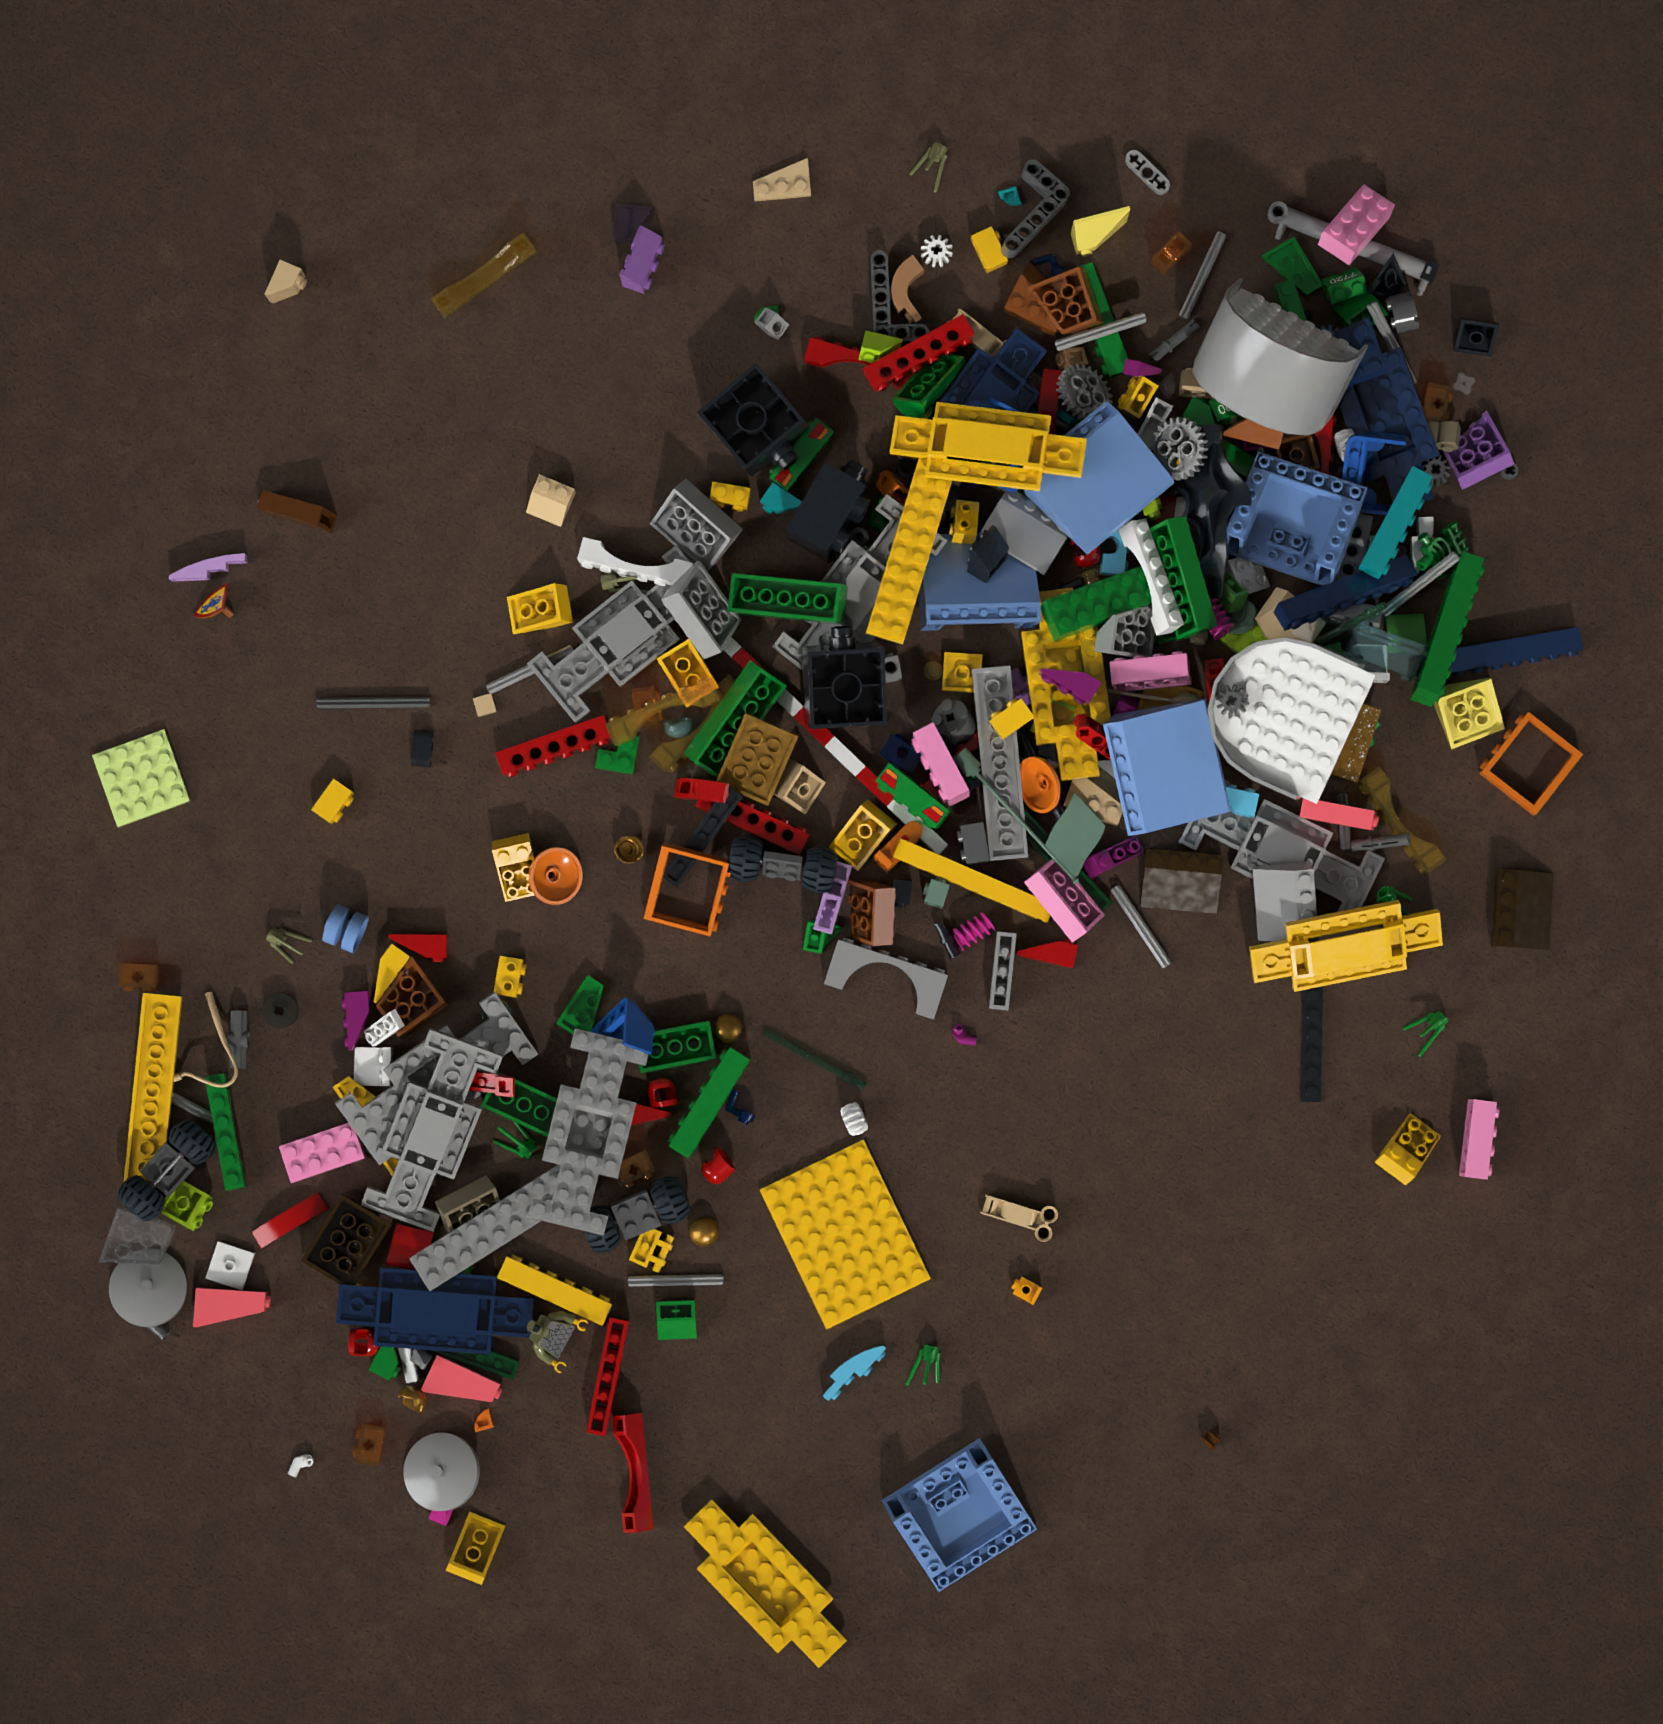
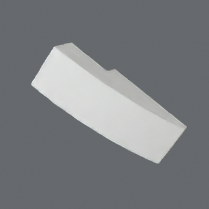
M1418 517L1416 519L1417 536L1409 539L1410 561L1418 573L1420 570L1416 562L1423 557L1420 551L1423 542L1419 541L1418 537L1424 532L1429 534V538L1433 536L1434 517Z

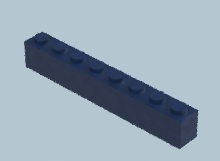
M1403 555L1388 561V564L1391 566L1386 575L1382 574L1379 579L1361 571L1281 601L1277 604L1273 613L1284 631L1289 629L1295 630L1307 622L1309 624L1313 623L1318 618L1323 616L1329 617L1339 610L1345 611L1355 604L1361 605L1366 600L1376 599L1386 592L1392 593L1402 586L1408 587L1414 582L1418 572L1407 555Z
M1579 627L1456 648L1457 655L1454 662L1451 663L1450 668L1452 670L1450 674H1454V677L1464 676L1467 671H1472L1473 674L1484 672V668L1489 667L1492 670H1499L1506 664H1510V667L1522 665L1523 661H1529V664L1541 662L1540 658L1548 657V660L1559 659V655L1566 654L1567 657L1577 656L1578 652L1583 650Z

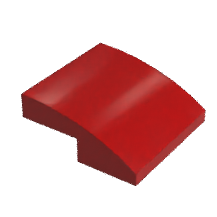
M396 1224L387 1265L416 1270L409 1258L432 1244L434 1232Z

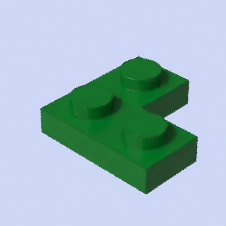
M620 733L617 752L598 749L595 768L633 775L640 737Z

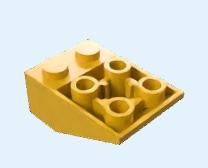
M529 833L491 841L492 853L505 902L533 896L534 894L529 885V869L535 856Z
M1410 1113L1384 1147L1375 1163L1404 1185H1407L1415 1178L1441 1135Z

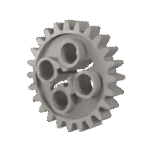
M1078 364L1070 365L1062 371L1058 377L1059 381L1056 383L1059 386L1056 391L1061 393L1058 398L1064 400L1062 405L1068 406L1066 411H1073L1072 416L1074 417L1077 414L1078 419L1082 420L1104 402L1108 401L1112 405L1113 401L1110 399L1113 395L1108 393L1111 388L1105 386L1108 383L1107 381L1101 380L1103 375L1098 376L1097 370L1092 372L1091 366L1085 368L1084 364L1081 366Z
M1177 417V419L1170 418V422L1163 421L1164 426H1158L1160 432L1153 433L1156 439L1150 440L1154 443V446L1149 447V449L1154 450V456L1174 480L1187 479L1188 476L1193 477L1194 472L1200 471L1198 465L1204 466L1201 459L1207 458L1203 452L1208 450V448L1204 447L1208 440L1202 439L1205 436V433L1200 432L1202 427L1196 426L1195 421H1190L1188 418L1183 419L1182 417Z

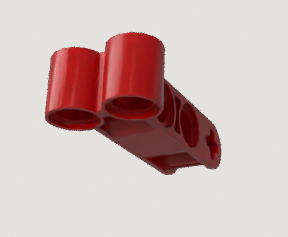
M1086 714L1075 716L1073 724L1077 728L1076 736L1111 760L1103 725Z

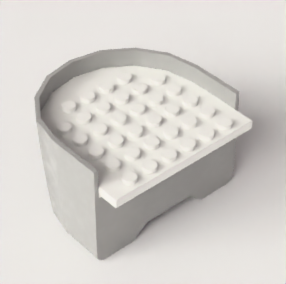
M1239 278L1225 293L1194 360L1193 375L1201 387L1215 400L1238 415L1259 425L1293 435L1308 436L1321 431L1337 409L1368 345L1365 344L1360 350H1357L1350 346L1346 340L1333 337L1329 331L1316 328L1312 322L1299 319L1295 313L1282 310L1280 305L1265 301V298L1259 294H1252L1243 288L1238 291L1243 281L1242 278Z
M1287 637L1255 642L1231 657L1214 681L1208 706L1212 738L1227 763L1251 780L1295 800L1305 798L1317 804L1376 675L1363 670L1365 664L1330 648ZM1227 685L1231 691L1233 685H1237L1236 692L1240 688H1244L1241 695H1249V697L1243 699V701H1248L1249 705H1242L1247 711L1242 712L1239 709L1240 717H1237L1233 711L1232 718H1229V711L1222 715L1221 712L1224 707L1217 708V705L1222 704V701H1216V697L1223 698L1219 691L1222 690L1227 693L1225 690ZM1230 696L1231 700L1228 701V704H1232V707H1234L1237 698Z

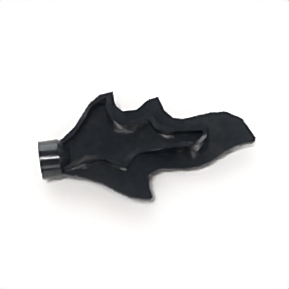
M1199 425L1202 427L1200 432L1205 433L1202 439L1208 440L1204 444V447L1208 448V450L1203 452L1207 458L1201 459L1204 466L1198 465L1200 471L1194 472L1193 477L1188 476L1187 479L1174 480V484L1166 490L1165 496L1183 497L1186 500V508L1182 516H1186L1207 592L1209 595L1220 599L1224 593V580L1229 557L1227 541L1228 517L1234 507L1250 506L1252 504V497L1249 487L1234 470L1226 457L1223 447L1224 426Z

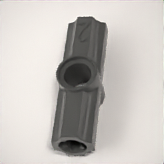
M231 1011L228 1045L236 1060L238 1069H247V1048L250 1045L248 1043V1037H250L248 1031V1011ZM230 1059V1068H234L233 1063Z

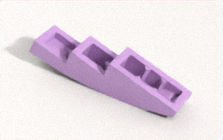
M241 553L206 559L170 574L169 580L172 582L210 580V572H229V564L248 563L247 555Z
M841 862L836 864V875L832 890L823 893L813 927L814 930L829 934L833 932L852 869V865Z

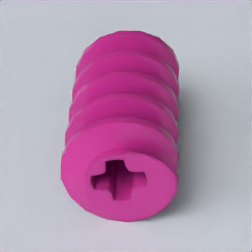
M1210 598L1217 627L1211 629L1210 633L1214 635V640H1218L1227 635L1234 624H1227L1230 620L1229 617L1223 618L1226 611H1219L1223 607L1222 604L1215 605L1219 599Z
M983 912L979 913L980 919L976 916L973 917L974 923L967 920V927L961 924V931L956 928L953 929V936L962 951H965L964 944L971 947V940L978 943L977 936L984 939V932L991 935L990 928L996 931L989 918Z

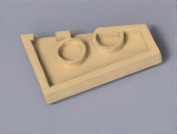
M808 158L753 181L754 200L766 201L810 197Z

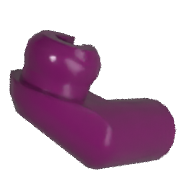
M961 1024L953 1026L952 1035L958 1043L976 1046L977 1036L967 1035Z

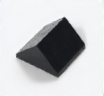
M1461 317L1457 323L1454 351L1491 357L1499 323Z

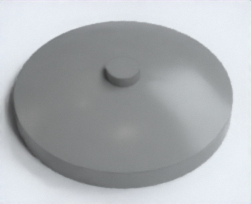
M145 1249L129 1254L117 1264L109 1281V1297L116 1312L125 1321L140 1327H154L168 1322L181 1310L187 1296V1279L182 1267L172 1256L159 1250Z
M433 1433L423 1437L414 1444L405 1460L404 1482L406 1488L419 1505L429 1510L449 1511L460 1507L473 1495L479 1481L480 1467L474 1449L467 1441L455 1434Z

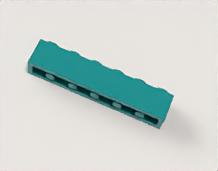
M1412 466L1358 569L1377 579L1382 574L1386 575L1391 566L1388 564L1389 559L1395 558L1399 551V548L1396 547L1398 542L1403 543L1408 533L1405 531L1407 525L1412 526L1416 518L1413 515L1415 510L1421 509L1425 501L1422 499L1424 493L1428 494L1433 486L1430 483L1433 476Z

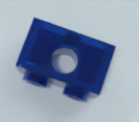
M898 734L895 736L890 735L879 756L912 775L921 761V753H916L913 745L910 746L905 743L906 739ZM904 748L908 751V755L905 758H900L897 755V751Z

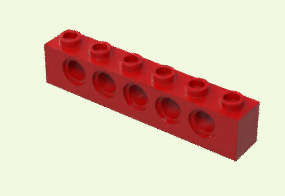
M964 314L864 367L863 374L873 392H882L894 381L898 383L904 380L907 374L911 372L915 374L922 370V366L928 363L929 365L936 363L942 355L948 356L956 351L955 348L961 345L963 347L972 343V339H974V332ZM951 333H954L958 336V338L956 340H950L947 336ZM937 342L941 344V348L935 350L931 347V344ZM918 351H921L924 353L925 356L921 359H918L914 356V354ZM901 360H904L908 363V365L904 368H901L898 366L897 363ZM887 369L891 372V375L884 377L881 375V371Z
M602 715L496 752L495 755L502 775H507L510 778L518 775L520 770L526 769V771L536 769L537 764H551L555 762L554 758L562 756V759L571 757L574 751H588L592 745L597 743L598 746L608 744L612 736L605 716ZM589 730L596 732V736L592 740H588L585 737L586 732ZM571 736H575L578 739L577 744L574 746H569L567 743L568 738ZM552 743L559 744L560 747L557 752L549 750ZM534 749L541 750V756L537 759L531 756ZM517 755L523 756V762L520 765L513 763V759Z
M698 800L696 808L706 813L713 806V802ZM745 801V803L739 802L736 805L742 809L739 816L730 814L725 821L797 856L801 855L810 836L807 834V829L798 825L796 828L789 825L790 821L781 817L779 820L772 817L773 813L765 809L758 811L754 809L756 805ZM755 814L759 817V821L757 824H750L748 817ZM770 822L776 825V830L772 833L765 830V826ZM791 831L794 837L792 840L786 841L782 837L783 833Z
M612 1316L609 1318L586 1433L600 1436L607 1435L630 1320Z

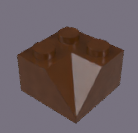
M1296 435L1281 440L1279 449L1274 448L1275 457L1316 471L1320 470L1312 435Z

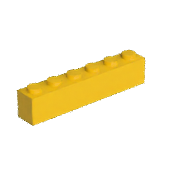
M512 1254L511 1257H506L497 1276L498 1279L599 1325H604L613 1305L610 1303V1298L601 1294L597 1297L592 1294L593 1290L584 1286L582 1289L575 1287V1282L566 1278L562 1281L557 1278V1274L547 1270V1273L539 1270L540 1266L530 1262L529 1265L522 1263L523 1259Z

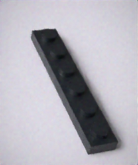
M729 785V795L726 803L715 802L683 847L703 852L739 803L743 794ZM677 854L665 871L663 878L678 888L698 859Z
M1323 987L1303 990L1301 1102H1321Z

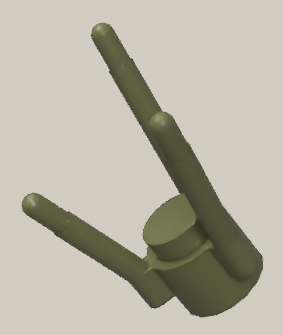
M935 142L932 148H928L925 155L910 172L912 176L928 157L930 160L925 168L926 171L929 170L933 162L941 161L934 193L938 191L944 164L948 157L945 155L947 148Z
M611 571V573L601 575L602 589L609 590V593L618 592L621 589L616 587L619 586V582L637 579V576L618 578L617 575H614L617 572ZM639 589L644 594L648 592L647 590Z
M273 927L268 933L266 940L270 942L271 947L275 948L285 959L293 964L294 961L279 946L283 944L300 955H303V952L286 942V936L284 935L307 942H312V939L286 931L281 927L279 930Z

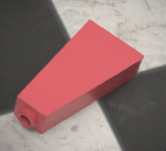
M1305 798L1302 801L1300 817L1304 819L1371 831L1374 830V827H1377L1379 816L1376 815L1377 812L1373 810L1318 801L1316 804Z
M198 1287L195 1292L193 1327L265 1312L267 1308H270L271 1296H268L266 1291Z
M438 1354L421 1391L493 1402L495 1398L499 1399L503 1389L500 1388L502 1383Z

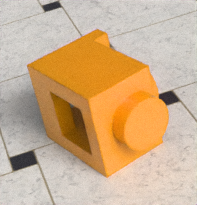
M1022 1276L1020 1280L1016 1278L1011 1287L1014 1290L1012 1292L1014 1295L1034 1305L1042 1290V1287ZM1024 1286H1028L1030 1289L1026 1294L1022 1292Z

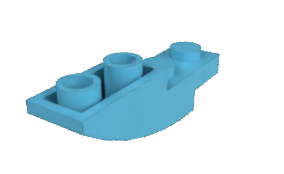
M880 1345L869 1348L842 1363L830 1375L835 1382L827 1389L823 1397L828 1401L831 1398L835 1400L842 1392L839 1390L842 1385H848L854 1379L852 1375L854 1372L859 1377L862 1375L867 1376L873 1369L871 1365L874 1361L877 1360L879 1362L886 1355L884 1352L886 1347Z

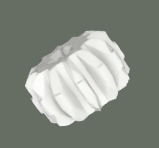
M932 235L930 237L931 242L925 239L924 243L926 246H921V250L924 251L921 257L927 258L925 260L926 264L933 261L932 267L936 266V262H938L940 267H943L942 260L945 263H949L948 257L953 255L949 251L952 249V245H946L948 243L947 238L941 241V235H938V240H935V237ZM940 248L939 251L942 252H938V255H936L932 250Z
M1351 428L1340 430L1334 436L1337 452L1343 462L1347 440L1350 436L1355 435Z
M849 1103L841 1108L840 1112L843 1121L852 1136L862 1134L868 1130L866 1118L858 1103Z

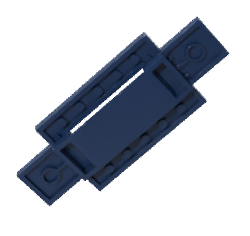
M1367 318L1333 331L1335 338L1346 340L1350 346L1357 350H1360L1365 344L1368 345L1339 406L1347 428H1351L1355 434L1369 433V423L1372 432L1405 435L1406 445L1385 443L1383 448L1379 450L1381 457H1379L1378 451H1368L1364 473L1366 481L1369 482L1385 476L1395 500L1412 466L1425 472L1422 462L1437 457L1440 454L1402 348L1399 347L1383 353L1371 319ZM1355 387H1356V389H1357V392H1358V395H1359V398H1360V400H1361V403H1362V406H1363V409H1364V412H1363V410H1362V407H1361V404H1360V401H1359V399H1358V396H1357V393H1356V390H1355ZM1432 488L1428 494L1424 493L1423 500L1428 501L1435 498Z
M1016 328L995 358L978 348L940 402L1004 410L988 402L989 398L1026 413L1040 394V392L1027 384L1026 380L1047 350ZM935 409L927 419L933 420ZM947 456V459H953V460H961V461H969V462H977V463L985 462V461H981V460H973V459H965V458H957V457H949V456ZM915 469L905 482V484L909 487L911 485Z
M380 1268L378 1287L339 1284L336 1323L375 1326L373 1346L490 1354L492 1335L529 1338L531 1332L527 1330V1325L532 1320L534 1299L495 1296L497 1278L495 1276L457 1274L429 1291L416 1270Z

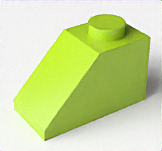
M865 331L859 360L873 363L901 348L903 339Z

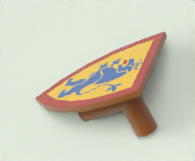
M226 583L209 595L193 615L197 618H212L223 612L228 618H231L234 612L226 606L229 583Z

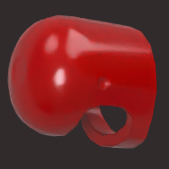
M1072 539L1069 540L1070 546H1073L1076 550L1077 557L1074 558L1076 565L1082 568H1089L1100 562V545L1088 555L1081 556L1080 547Z
M660 1077L649 1082L647 1089L651 1108L680 1104L674 1082L670 1078ZM658 1089H666V1101L661 1102Z
M716 1147L713 1150L714 1158L709 1163L704 1161L701 1171L704 1177L712 1184H721L736 1168L724 1151Z
M351 1329L348 1341V1349L351 1356H374L378 1353L380 1346H373L375 1329ZM355 1340H368V1344L355 1342Z

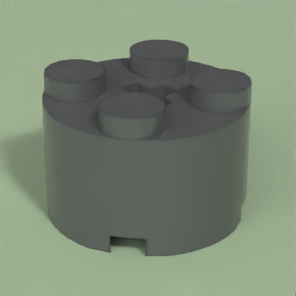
M1411 291L1388 296V299H1385L1388 315L1392 314V317H1390L1392 333L1396 332L1398 334L1420 328L1419 322L1416 319L1417 311Z
M944 700L935 710L931 719V723H934L943 740L953 745L969 740L976 729L973 714L962 702L957 700Z

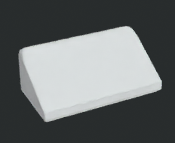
M398 1348L406 1383L418 1381L420 1377L417 1364L410 1361L413 1349Z

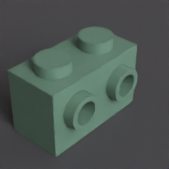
M936 877L935 880L931 879L930 883L926 882L923 895H926L924 904L940 909L943 908L950 886L946 884L947 880Z

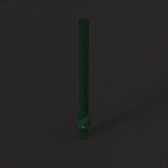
M1382 602L1374 607L1370 606L1362 614L1318 637L1313 641V644L1322 645L1361 622L1375 618L1378 613L1387 609V604Z
M765 1028L763 1036L839 1076L847 1084L851 1083L864 1090L867 1083L855 1077L850 1071L846 1072Z

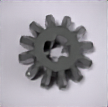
M1441 455L1437 456L1436 459L1434 457L1423 461L1425 472L1433 476L1430 483L1433 484L1434 481L1436 487L1440 485V482L1446 483V478L1451 475L1447 472L1451 469V466L1444 465L1447 463V459L1440 461ZM1435 467L1438 468L1437 474L1436 472L1434 474L1431 472Z
M1227 685L1225 686L1227 693L1222 690L1219 691L1223 698L1216 697V701H1222V704L1217 705V708L1224 707L1221 712L1222 715L1229 711V718H1232L1233 711L1237 717H1240L1239 709L1242 712L1247 711L1242 705H1249L1248 701H1243L1249 695H1241L1244 688H1240L1236 692L1237 685H1233L1232 691ZM1230 696L1237 698L1234 707H1232V704H1228V701L1231 700Z

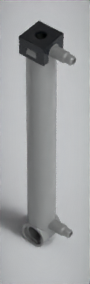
M1280 201L1274 202L1267 214L1270 222L1279 224L1275 236L1277 240L1281 239L1286 227L1320 240L1324 229L1330 224L1290 208ZM1279 209L1283 215L1277 217L1273 214V210ZM1370 240L1359 253V256L1385 265L1394 253L1401 272L1419 279L1420 283L1416 294L1422 296L1426 286H1431L1440 264L1430 260H1421Z

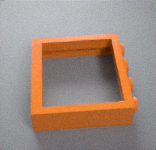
M1527 712L1525 715L1521 713L1515 720L1517 724L1513 730L1509 729L1504 734V742L1501 745L1497 744L1491 751L1493 756L1490 760L1486 758L1480 766L1482 770L1479 774L1534 816L1540 811L1583 754L1530 712ZM1528 721L1571 754L1533 804L1490 771Z
M664 842L661 847L644 919L711 936L713 931H717L719 921L716 920L717 913L721 914L723 902H720L721 897L726 895L728 884H725L726 877L731 875L728 872L729 859ZM669 852L723 866L708 925L655 912Z

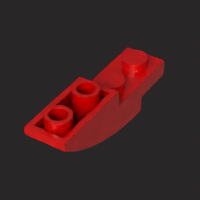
M680 778L676 782L674 798L726 803L729 795V784L701 779Z

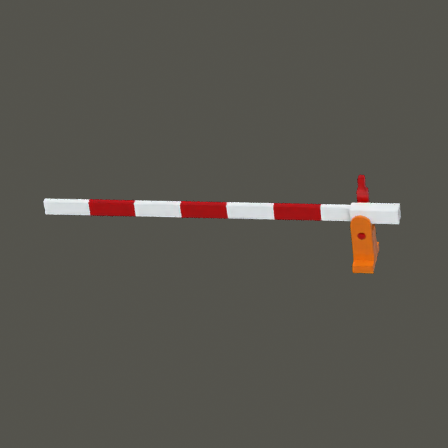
M732 637L729 639L723 650L740 667L744 669L750 660L762 667ZM784 689L776 701L905 824L874 855V861L888 874L900 861L893 857L900 839L913 844L921 840L931 851L940 855L948 847V844L932 829L922 823V818L910 814L907 811L908 807L906 805H899L892 799L894 796L891 793H884L877 787L879 784L875 781L878 777L827 728L810 729L805 723L804 706Z

